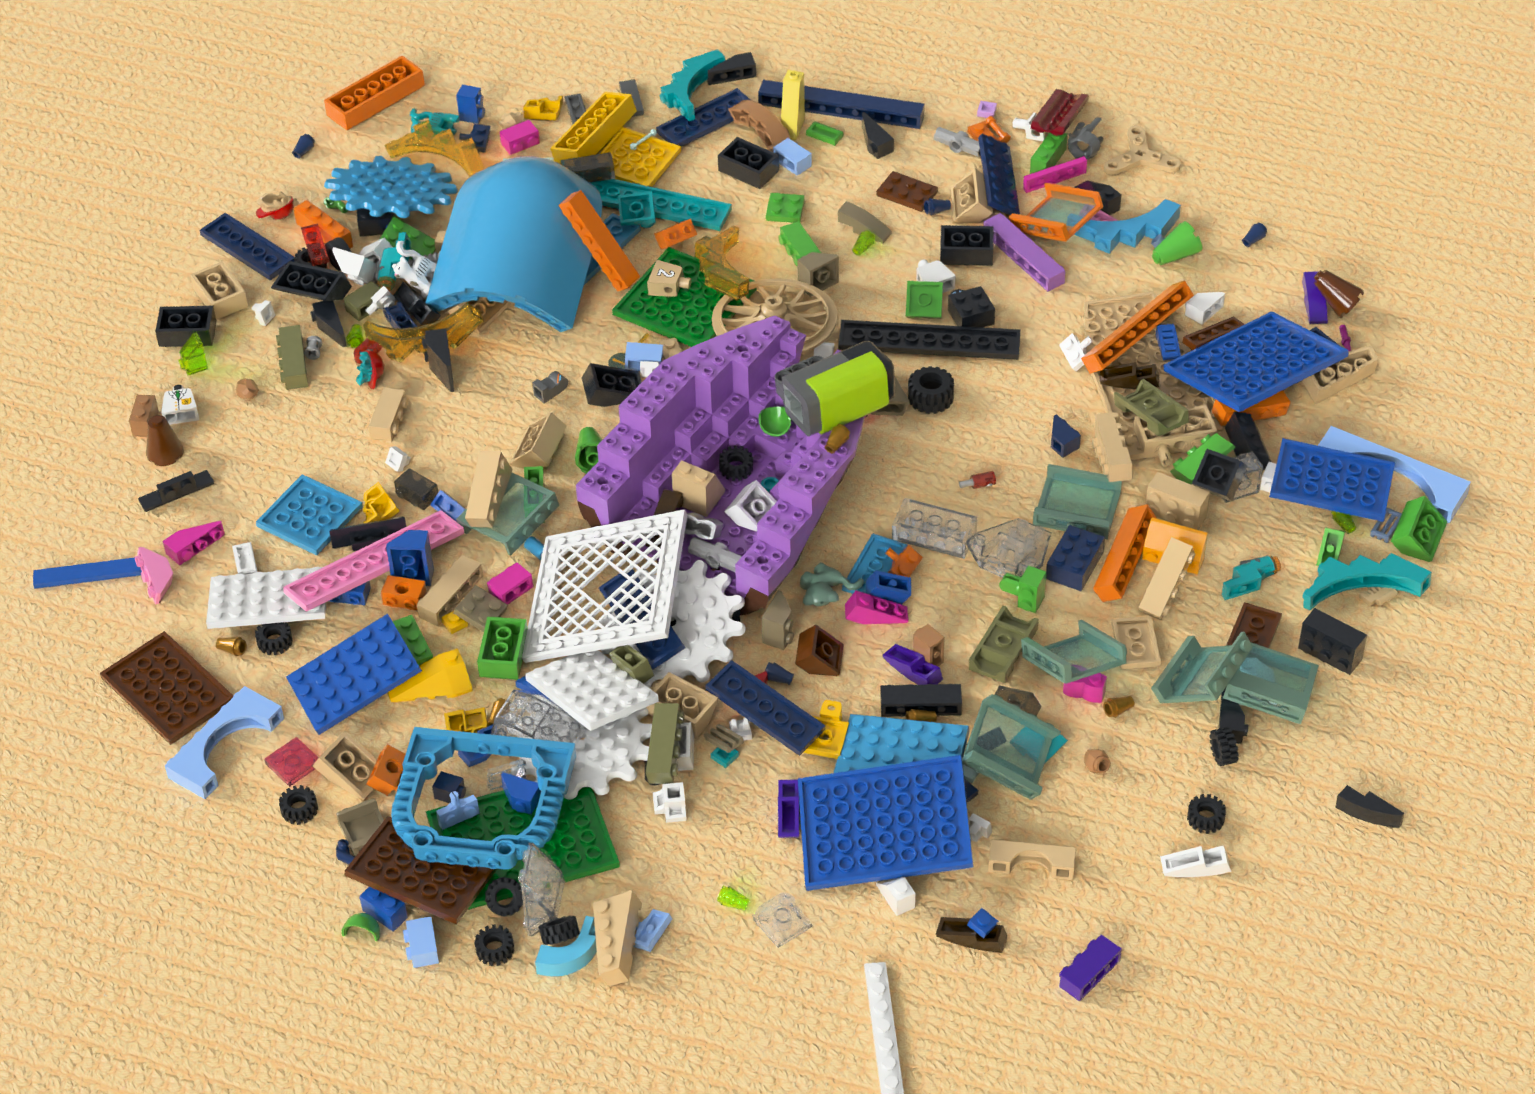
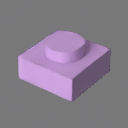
M980 101L977 116L984 118L994 117L997 103Z

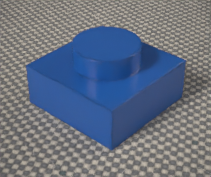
M981 908L969 920L967 925L981 937L985 938L997 925L998 920Z

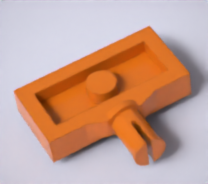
M910 545L905 547L899 555L891 547L885 552L893 560L892 567L888 573L910 577L923 558Z

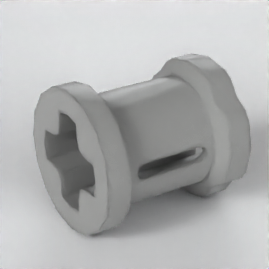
M310 336L306 341L307 347L304 350V355L312 360L318 359L320 357L319 349L322 346V339L318 336Z

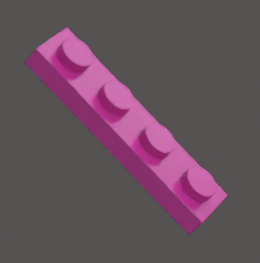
M1083 156L1024 176L1023 190L1029 193L1044 188L1045 183L1056 184L1086 174L1087 159Z

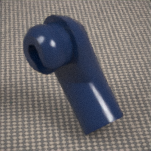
M340 839L338 845H336V857L339 861L349 865L355 856L349 852V842L346 839Z

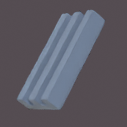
M1386 508L1384 521L1389 514L1392 515L1381 532L1378 530L1383 522L1377 521L1370 533L1371 537L1377 536L1378 540L1384 539L1385 543H1388L1393 536L1402 513L1390 508ZM1398 517L1392 525V527L1390 528L1389 532L1385 534L1390 525L1392 524V522L1394 521V519Z

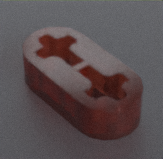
M368 337L354 350L353 355L356 363H362L359 359L361 356L360 352H364L367 349H372L377 353L381 351L382 344L379 337Z

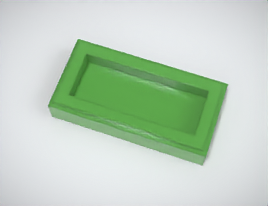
M814 121L806 130V135L835 146L842 139L843 131Z

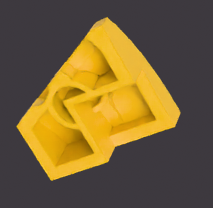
M558 96V100H549L548 97L527 100L523 106L524 119L557 120L562 108L563 96Z

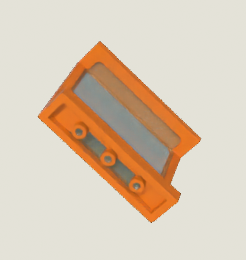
M1045 183L1047 197L1026 216L1012 213L1008 218L1024 234L1066 242L1104 206L1099 192Z

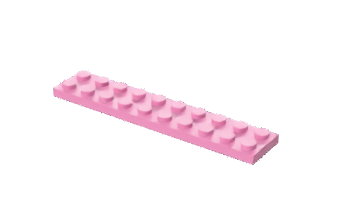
M440 510L284 586V593L307 612L390 571L386 544L406 531H428L432 550L464 534V527Z

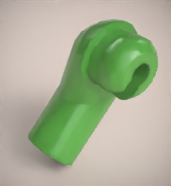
M329 197L324 199V205L327 208L339 209L342 213L348 212L345 208L346 204L342 200L333 201Z

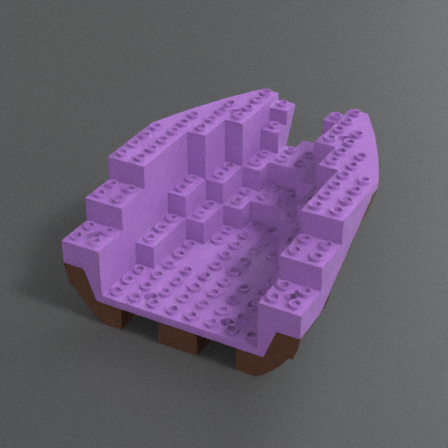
M772 316L726 332L663 360L619 405L620 423L597 445L599 462L576 484L578 506L583 519L587 520L591 528L654 515L663 490L673 491L672 472L681 460L715 474L725 488V493L708 516L703 517L705 519H717L723 523L719 538L702 540L714 545L717 542L723 543L728 547L729 551L742 557L735 564V572L722 566L714 568L716 571H712L713 567L707 564L706 577L714 578L721 573L729 575L731 583L725 589V595H740L743 597L745 604L740 609V615L750 614L760 608L765 609L779 586L797 565L810 534L817 526L832 493L842 482L856 455L865 416L844 425L850 431L849 439L834 454L827 452L824 448L831 431L824 434L816 433L807 436L793 421L789 430L781 436H770L761 429L759 425V413L761 410L774 406L785 407L783 400L776 393L775 374L780 370L799 363L806 338L805 334L792 329L790 322L777 316ZM734 445H737V448L743 446V450L747 448L752 453L753 472L751 471V475H747L746 479L742 477V481H738V478L732 481L731 477L728 480L726 475L723 477L719 471L720 453L724 449L727 450L729 446L732 449ZM739 461L730 462L731 465L735 466L743 464ZM767 477L777 478L779 482L770 490V495L777 502L757 523V531L737 525L724 512L745 486L755 480L761 484V481ZM683 507L680 509L685 510L686 513H695ZM684 534L679 570L681 571L689 570L698 560L706 563L705 559L688 552L690 541L694 537L700 538L696 534ZM638 538L632 544L636 547L643 539ZM619 542L615 548L619 550L625 542ZM644 545V546H643L641 549H639V550H641L642 552H644V551H645L647 548H649V547H647V546ZM629 546L622 553L626 556L632 548ZM653 549L647 556L652 558L658 551Z

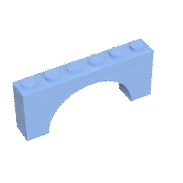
M244 686L239 692L235 693L226 705L222 706L213 718L208 720L207 724L200 731L195 733L194 737L186 745L182 746L173 758L168 760L165 765L168 779L206 799L218 787L216 774L207 766L209 754L214 746L227 735L246 728H261L272 732L284 720L282 707Z

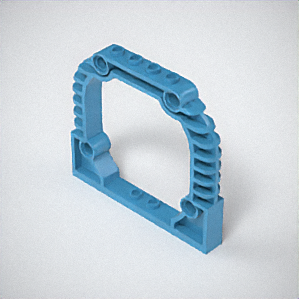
M414 727L403 761V773L392 805L391 817L393 827L404 843L413 848L414 855L419 860L491 869H511L517 864V860L529 857L531 852L539 851L552 838L556 830L564 795H567L576 760L575 743ZM454 750L532 758V763L537 768V781L541 795L536 814L530 826L519 835H501L492 841L439 836L432 827L417 825L414 815L425 780L432 779L437 775V766L453 757Z

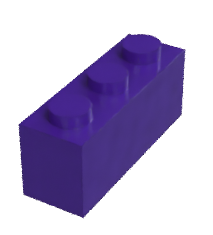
M1102 934L1096 940H1091L1083 953H1078L1073 963L1061 970L1059 974V987L1080 1002L1120 962L1122 949Z

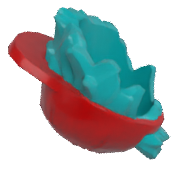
M367 349L364 352H360L361 356L359 359L362 363L356 367L360 371L356 382L360 386L368 382L369 387L374 389L376 379H379L384 372L385 364L377 352Z

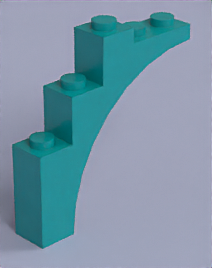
M717 49L684 60L682 71L672 74L671 84L661 87V102L669 109L673 107L678 109L681 115L688 121L695 120L694 106L690 98L696 88L708 79L707 70L725 61V56Z
M1392 553L1386 559H1382L1380 564L1362 555H1359L1355 561H1351L1349 565L1329 557L1319 565L1317 569L1319 574L1314 584L1304 591L1302 596L1304 599L1303 608L1310 611L1318 603L1332 595L1364 587L1392 588L1420 597L1431 585L1432 572Z

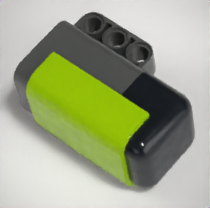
M870 341L861 342L827 358L822 356L810 357L775 374L776 393L783 400L787 415L807 436L816 433H827L838 424H848L887 406L896 393L894 365Z

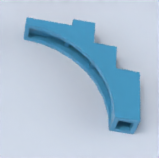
M1165 199L1150 212L1135 218L1120 221L1089 220L1074 235L1094 242V248L1109 254L1119 242L1135 248L1144 236L1154 239L1157 235L1162 234L1165 237L1179 219L1181 205ZM1071 215L1068 218L1067 227H1074L1083 218Z

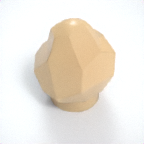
M521 112L505 113L499 125L504 130L519 124L523 120V114Z

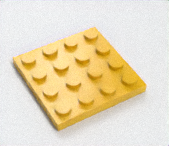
M622 127L591 163L589 172L611 179L653 187L680 154L681 146L649 137L639 144L637 149L632 150L630 149V144L638 142L646 135Z

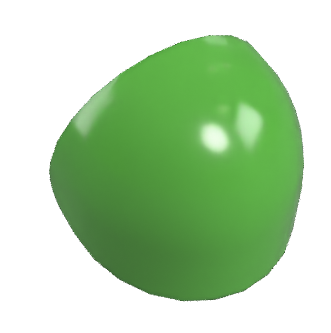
M783 406L768 407L759 413V425L770 436H781L791 426L792 420L787 415Z
M357 913L350 916L341 930L342 936L345 937L351 926H357L370 931L375 941H378L380 938V928L377 920L367 913Z

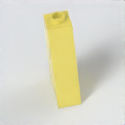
M787 70L783 80L781 123L788 129L791 140H797L805 120L804 72Z

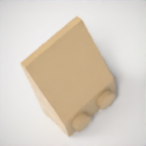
M344 731L317 759L313 767L327 780L361 800H364L374 790V788L366 785L377 760Z

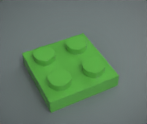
M770 193L766 221L800 222L804 206V195Z
M907 281L906 317L941 318L943 282Z

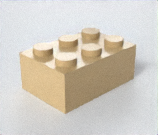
M222 261L190 274L194 291L205 306L214 307L216 320L248 307L245 291Z
M1157 472L1148 485L1146 504H1148L1156 517L1199 530L1207 518L1210 492Z

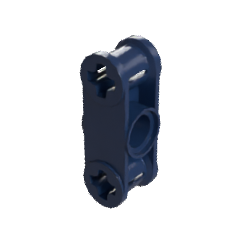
M400 301L394 306L383 308L386 320L391 324L403 345L416 338L418 340L421 339L418 326L412 321Z

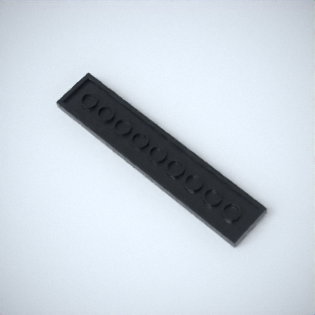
M841 320L838 350H845L861 342L870 341L882 352L1019 360L1020 329Z

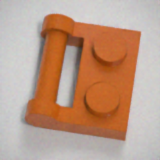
M989 116L985 121L968 127V133L976 141H979L978 137L982 133L1004 143H1008L1011 139V136L999 127L993 116ZM991 127L999 137L996 138L988 128Z

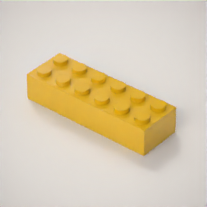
M604 92L550 148L554 161L565 167L583 169L637 112L632 95Z

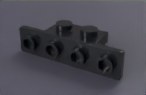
M207 470L195 475L189 471L157 484L156 491L141 496L138 500L144 511L147 512L213 485L214 480Z
M402 516L331 529L329 532L332 548L352 545V550L358 551L407 526L405 517Z

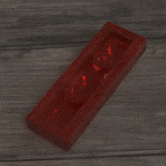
M318 224L301 227L312 266L328 263L329 257Z

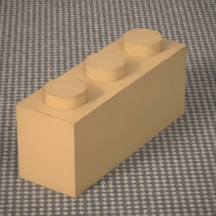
M383 388L368 426L370 439L392 442L394 435L398 433V424L403 420V411L408 407V398H406L405 390Z

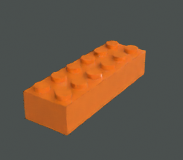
M400 56L324 100L326 114L344 129L349 130L425 86L423 70L404 56Z

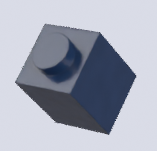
M443 771L439 773L432 786L434 799L446 803H451L450 793L452 792L453 794V791L458 792L459 799H463L466 794L464 779Z

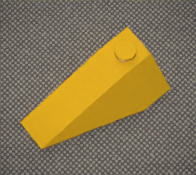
M458 648L438 654L419 665L422 670L420 673L387 692L391 702L415 701L417 698L428 697V699H435V696L454 698L472 692L473 689L465 663Z

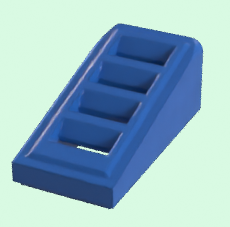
M1158 325L1156 328V338L1162 359L1170 360L1180 357L1181 353L1175 325Z

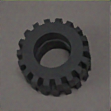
M928 366V368L921 367V370H915L908 380V399L910 405L921 413L926 412V414H937L939 411L943 412L945 409H948L954 399V379L952 375L947 373L945 369L941 370L940 367Z

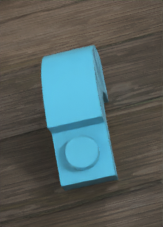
M585 917L581 932L573 943L564 947L540 946L535 961L538 975L554 977L569 975L582 969L593 959L597 952L594 917Z

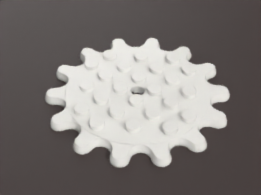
M702 560L696 561L689 570L678 571L671 621L676 620V624L672 628L686 648L652 670L654 676L644 683L648 688L651 687L655 680L663 679L668 672L682 679L687 675H692L698 682H706L710 678L708 665L711 661L729 662L732 660L733 652L726 646V641L732 636L743 635L746 627L743 623L732 619V614L744 606L745 600L740 595H725V589L731 583L729 575L721 573L714 578H707L706 571L708 567ZM641 573L638 577L642 580L645 575ZM649 579L643 585L645 586V588H647L653 582ZM654 588L650 591L652 595L654 593ZM608 617L601 624L605 627L612 619ZM630 644L633 649L641 654L635 644ZM617 647L602 649L601 652L607 655Z
M530 700L527 702L526 711L531 716L524 720L513 719L508 724V731L518 735L519 738L575 743L576 760L567 795H564L565 799L575 798L578 791L583 787H591L596 794L605 795L610 790L608 783L611 779L635 780L637 772L631 765L635 761H647L649 747L643 745V742L650 738V725L652 724L640 722L649 713L647 707L590 731L561 707L551 702L541 703L537 700ZM576 737H577V738H585V739H584V740H576ZM519 757L521 760L513 765L511 774L517 777L534 775L536 777L534 782L538 783L537 768L533 765L532 758Z

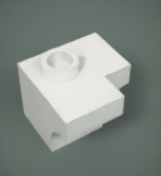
M683 782L662 784L663 788L660 791L653 792L655 815L665 814L666 823L687 821Z

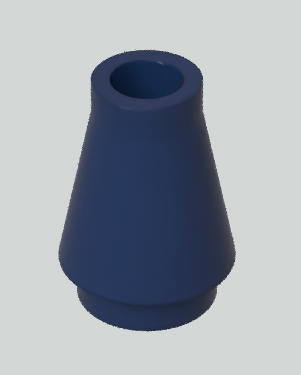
M309 134L301 135L292 154L296 158H301L302 155L314 147L315 140Z
M929 198L924 202L925 213L931 216L951 209L950 200Z
M1261 223L1253 224L1242 239V243L1246 247H1250L1252 244L1265 238L1267 234L1266 227Z
M769 662L765 669L768 681L790 685L793 680L794 674L775 662Z

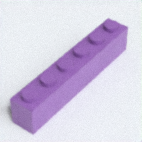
M999 213L984 221V226H993V243L1047 292L1065 283V269L1055 262L1051 256L1046 254L1041 247L1037 246L1030 237H1027L1018 227L1011 223L1008 218Z

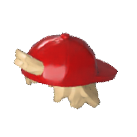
M282 191L279 192V195L265 193L257 200V204L261 207L257 209L256 216L258 218L270 216L272 219L281 220L289 216L293 208L299 205L297 198L287 196Z

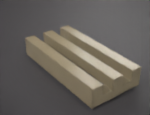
M720 724L716 725L717 729L712 728L710 730L711 734L707 732L703 734L706 741L727 753H730L744 743L742 736Z

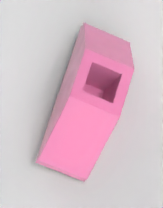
M139 547L138 554L135 556V562L137 567H140L142 570L143 582H146L148 585V595L150 598H153L156 605L161 602L171 586L173 572L166 557L144 547Z

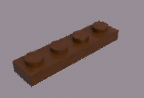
M1233 316L1184 336L1182 343L1189 347V349L1194 350L1245 324Z

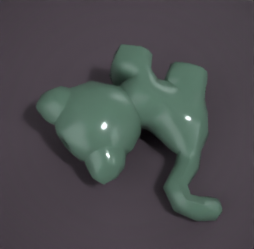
M820 562L814 568V574L807 571L801 576L800 587L806 590L803 603L807 606L813 604L820 607L830 602H836L839 600V596L831 587L843 584L848 590H857L862 587L864 580L860 578L855 583H850L846 577L842 576L840 571Z

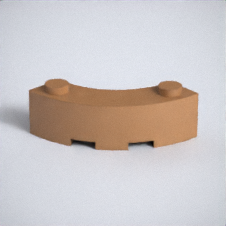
M743 100L729 108L735 124L755 128L756 134L763 141L767 150L773 149L774 146L787 138L791 139L788 129L762 104L752 100Z

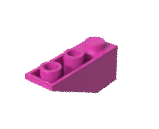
M216 521L179 530L162 542L166 555L178 565H182L216 540H219L225 533L222 522Z
M855 590L845 603V618L860 624L907 623L908 609L907 606Z

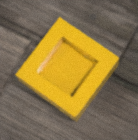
M454 611L441 617L442 623L451 634L468 627V622L455 615Z

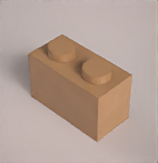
M155 395L136 396L129 418L133 436L147 437L148 421L151 417L158 415L159 411Z
M927 624L915 631L913 635V651L924 655L926 662L940 666L944 663L945 637Z

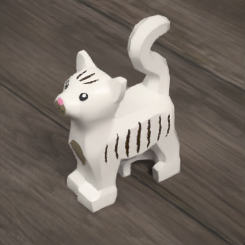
M398 241L396 249L402 257L400 262L392 265L395 277L405 279L411 286L419 289L421 296L425 298L428 296L437 264L414 250H404V241ZM404 257H413L414 262L411 267Z

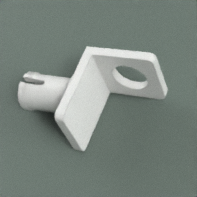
M1033 113L1028 120L1019 118L1013 120V128L1024 129L1027 139L1044 141V132L1040 133V136H1036L1033 134L1035 130L1030 129L1037 113Z

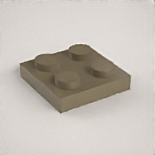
M475 585L455 608L454 614L484 632L487 617H501L507 610L508 605Z

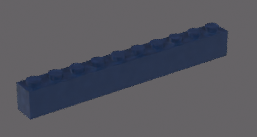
M763 80L758 91V103L763 106L782 108L783 83ZM804 86L805 112L862 120V113L865 112L876 123L915 129L921 128L924 119V103Z

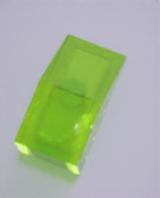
M195 332L179 351L181 359L178 362L181 370L185 369L187 376L208 369L202 341L198 333Z

